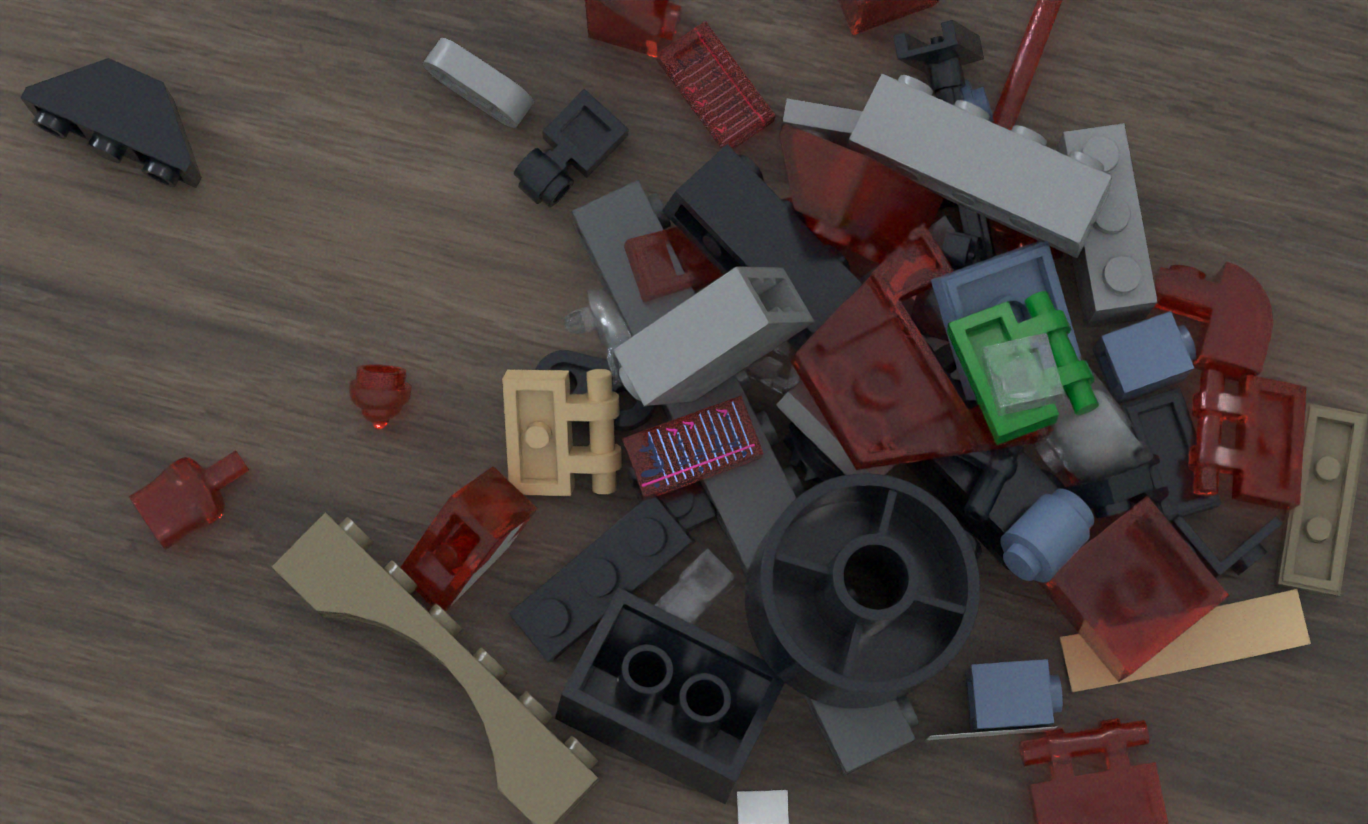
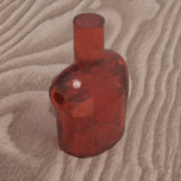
M236 450L206 470L196 460L183 457L164 469L152 482L129 495V498L157 540L167 550L186 535L204 528L222 517L225 511V503L220 489L249 471Z

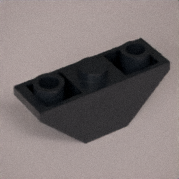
M107 58L28 86L21 96L22 101L35 116L32 122L51 135L66 139L69 132L89 140L87 147L99 156L116 163H120L124 156L144 165L142 172L145 175L169 187H175L179 180L197 188L202 178L175 101L162 81Z

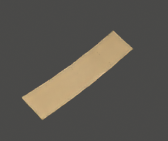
M1298 589L1188 613L1060 637L1072 692L1196 669L1311 644Z

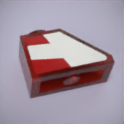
M492 466L450 496L400 568L418 585L415 590L432 607L438 604L446 612L511 546L538 508Z

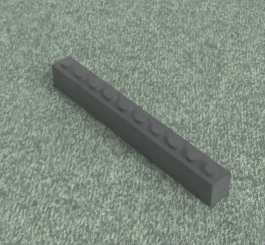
M639 180L572 210L574 229L628 339L694 296L695 292L690 283L698 280L694 266L685 249L680 247L673 250L664 232V229L671 227V222L662 212L664 208L662 201L656 193L647 197ZM743 369L696 401L662 404L661 406L672 429H677L676 437L678 436L677 433H679L681 440L683 439L682 443H685L689 451L690 461L693 466L697 465L698 461L694 460L695 453L684 425H686L694 449H701V447H698L700 444L697 439L698 435L694 427L695 425L708 460L715 458L714 453L710 452L713 450L699 416L701 414L707 432L713 431L710 426L708 410L721 444L723 443L722 447L725 454L732 452L730 445H727L729 442L718 413L730 443L735 442V440H733L732 429L729 428V423L726 419L727 414L730 416L737 437H740L741 448L748 446L732 402L735 405L749 445L755 444V446L751 447L753 454L747 448L743 450L747 452L745 457H743L741 451L735 453L737 460H735L733 454L726 456L729 463L726 462L725 457L718 459L720 466H718L717 460L709 462L711 470L708 463L701 465L704 468L703 473L699 471V466L694 468L717 514L716 519L745 578H747L748 569L758 545L787 507L805 491L791 465L783 469L781 468L771 448L779 444L777 434L764 410L754 413L744 393L751 389L752 386L745 369ZM716 409L727 410L725 417L723 416L725 412H718ZM683 421L694 422L692 429H690L691 425L684 424ZM710 434L709 438L715 450L718 448L717 446H715L716 436L714 434ZM734 447L733 451L740 449V447ZM723 452L716 453L717 457L724 455ZM701 454V455H699V456H697V457H698V459H700V458H702L704 455ZM706 456L703 460H699L700 463L707 461ZM844 577L848 593L860 604L852 584L847 577ZM803 695L842 776L848 775L911 744L916 739L911 728L919 725V722L906 695L893 702L869 708L836 707L815 701Z

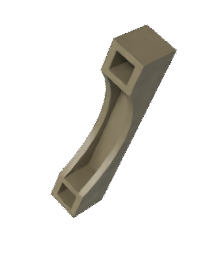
M325 512L272 568L323 618L357 621L389 630L420 646L448 668L467 691L484 723L494 755L498 790L533 824H560L600 782L598 777L591 771L599 761L572 735L562 743L548 730L545 725L553 716L527 691L518 699L500 683L508 673L482 647L471 655L455 639L463 629L438 604H435L427 612L410 595L418 585L394 561L391 560L382 568L366 552L374 542L352 520L346 517L338 525Z

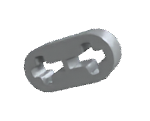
M440 38L423 62L425 69L439 82L494 119L511 128H516L534 104L532 97L522 87L463 47L446 38Z

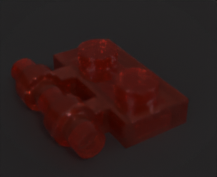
M1219 370L1202 371L1200 373L1199 392L1195 393L1192 398L1191 414L1197 418L1196 445L1190 447L1188 468L1194 471L1193 493L1202 496L1217 495L1219 490V474L1223 473L1233 475L1232 500L1287 511L1299 506L1301 500L1306 386L1248 375L1239 381L1238 396L1225 393L1226 374ZM1223 420L1236 422L1235 449L1221 447Z
M1119 718L1098 721V728L1065 733L1063 728L1043 731L1042 738L1020 741L1019 750L1023 766L1048 763L1052 781L1028 785L1035 824H1169L1156 762L1136 766L1130 765L1127 748L1149 744V733L1145 720L1121 723ZM1098 753L1104 754L1108 771L1074 776L1071 758Z

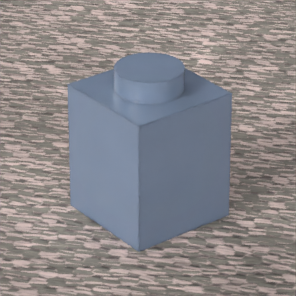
M1171 311L1102 335L1092 349L1114 405L1184 381L1194 369L1192 360L1196 359V349L1190 332L1185 325L1177 326Z
M1048 659L972 664L965 670L970 733L1049 727L1054 724L1053 713L1062 712L1063 698L1060 677L1058 674L1049 675Z

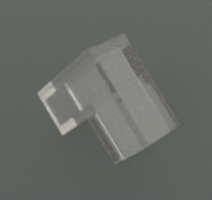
M707 548L679 575V581L654 605L695 625L734 587L735 576Z

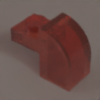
M1226 262L1215 275L1213 282L1205 280L1206 274L1190 266L1171 265L1169 269L1160 267L1153 276L1157 303L1154 307L1202 321L1195 346L1196 359L1192 360L1194 369L1249 385L1262 372L1273 330L1271 304L1260 283L1249 272L1230 262Z

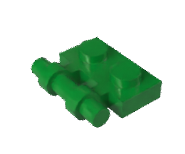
M1047 291L1037 292L1024 301L1031 319L1020 323L1017 322L1008 301L948 323L947 334L997 445L1057 423L1059 412L1052 399L1056 396H1067L1077 416L1087 414L1099 406V402L1091 387L1095 378L1087 361H1079L1068 337L1072 330L1064 311L1055 309ZM1035 345L1044 346L1054 369L1041 374L1029 347Z

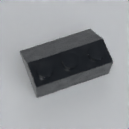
M618 587L561 694L555 719L726 804L785 682L775 674L765 660Z

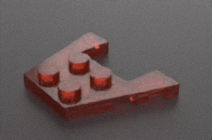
M924 223L914 228L904 242L872 272L865 283L827 319L795 353L791 360L793 367L856 470L1039 443L1046 439L1053 431L1050 425L997 445L980 406L967 409L901 303L933 287L931 279L953 271Z

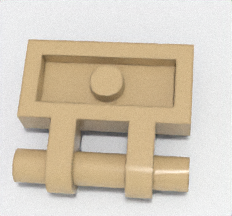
M607 369L588 371V392L585 394H570L569 371L507 370L502 381L509 495L571 496L575 487L574 473L592 474V491L594 493L610 494L617 490L616 471L622 467L621 446L615 444L614 419L620 415L619 394L612 391V372ZM572 421H589L590 445L573 446Z

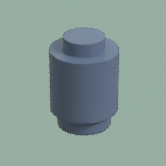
M1057 489L1052 494H1043L1001 537V546L1004 551L1003 560L1006 566L1022 580H1035L1044 583L1050 581L1088 541L1090 537L1089 529L1094 525L1092 511L1079 496L1069 490Z

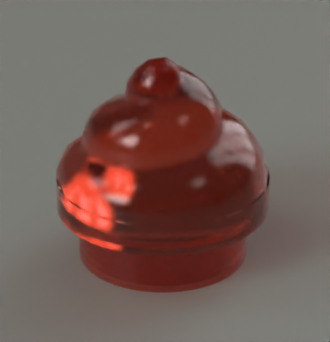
M383 364L360 365L356 368V379L349 382L351 402L361 408L363 417L373 423L374 428L377 430L385 428L389 420L397 416L402 410L403 405L408 403L411 398L412 385L406 382V369L402 367Z

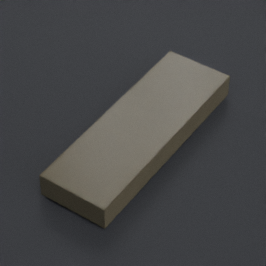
M1306 403L1302 407L1274 587L1289 590L1298 589L1299 592L1330 598L1340 596L1367 425V414Z

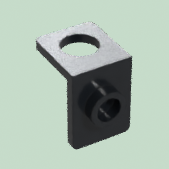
M1181 515L1175 516L1162 527V530L1208 584L1230 567L1239 576L1267 553L1260 542L1282 525L1283 522L1276 516L1221 561L1218 560Z

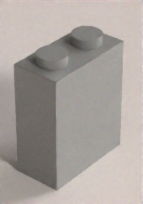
M735 267L622 343L613 352L622 366L619 369L622 383L635 399L642 401L644 406L693 402L815 321L784 268Z

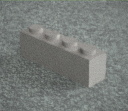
M881 74L849 138L852 157L1033 239L1048 241L1049 246L1078 258L1110 192L1112 175L1103 172L1105 167L1101 162L1078 151H1071L1069 156L1046 147L1047 140L1026 127L1015 125L1010 131L988 121L990 115L986 111L967 101L957 100L955 105L938 99L932 96L933 90L927 84L916 78L900 75L899 79L896 80Z

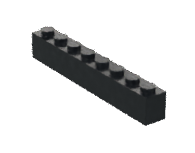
M727 144L674 192L662 212L723 275L735 267L784 268L815 321L788 339L787 342L904 455L901 460L984 547L1009 570L1003 560L1004 551L1001 546V537L1040 496L1052 494L1055 490L1065 487L1064 484L1051 472L1040 469L1024 452L1023 446L1017 458L1018 467L1016 474L1005 482L988 519L978 522L966 515L964 507L983 470L940 447L939 441L946 428L953 424L995 447L996 442L977 400H966L961 380L953 379L937 362L936 353L929 343L918 335L910 334L893 316V309L889 302L877 291L867 289L850 272V265L844 255L835 247L823 244L807 227V221L798 207L788 200H781L764 182L763 174L758 166L747 156L738 155Z

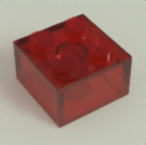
M1148 496L1079 549L1050 581L1039 583L1118 682L1133 674L1229 597V594Z

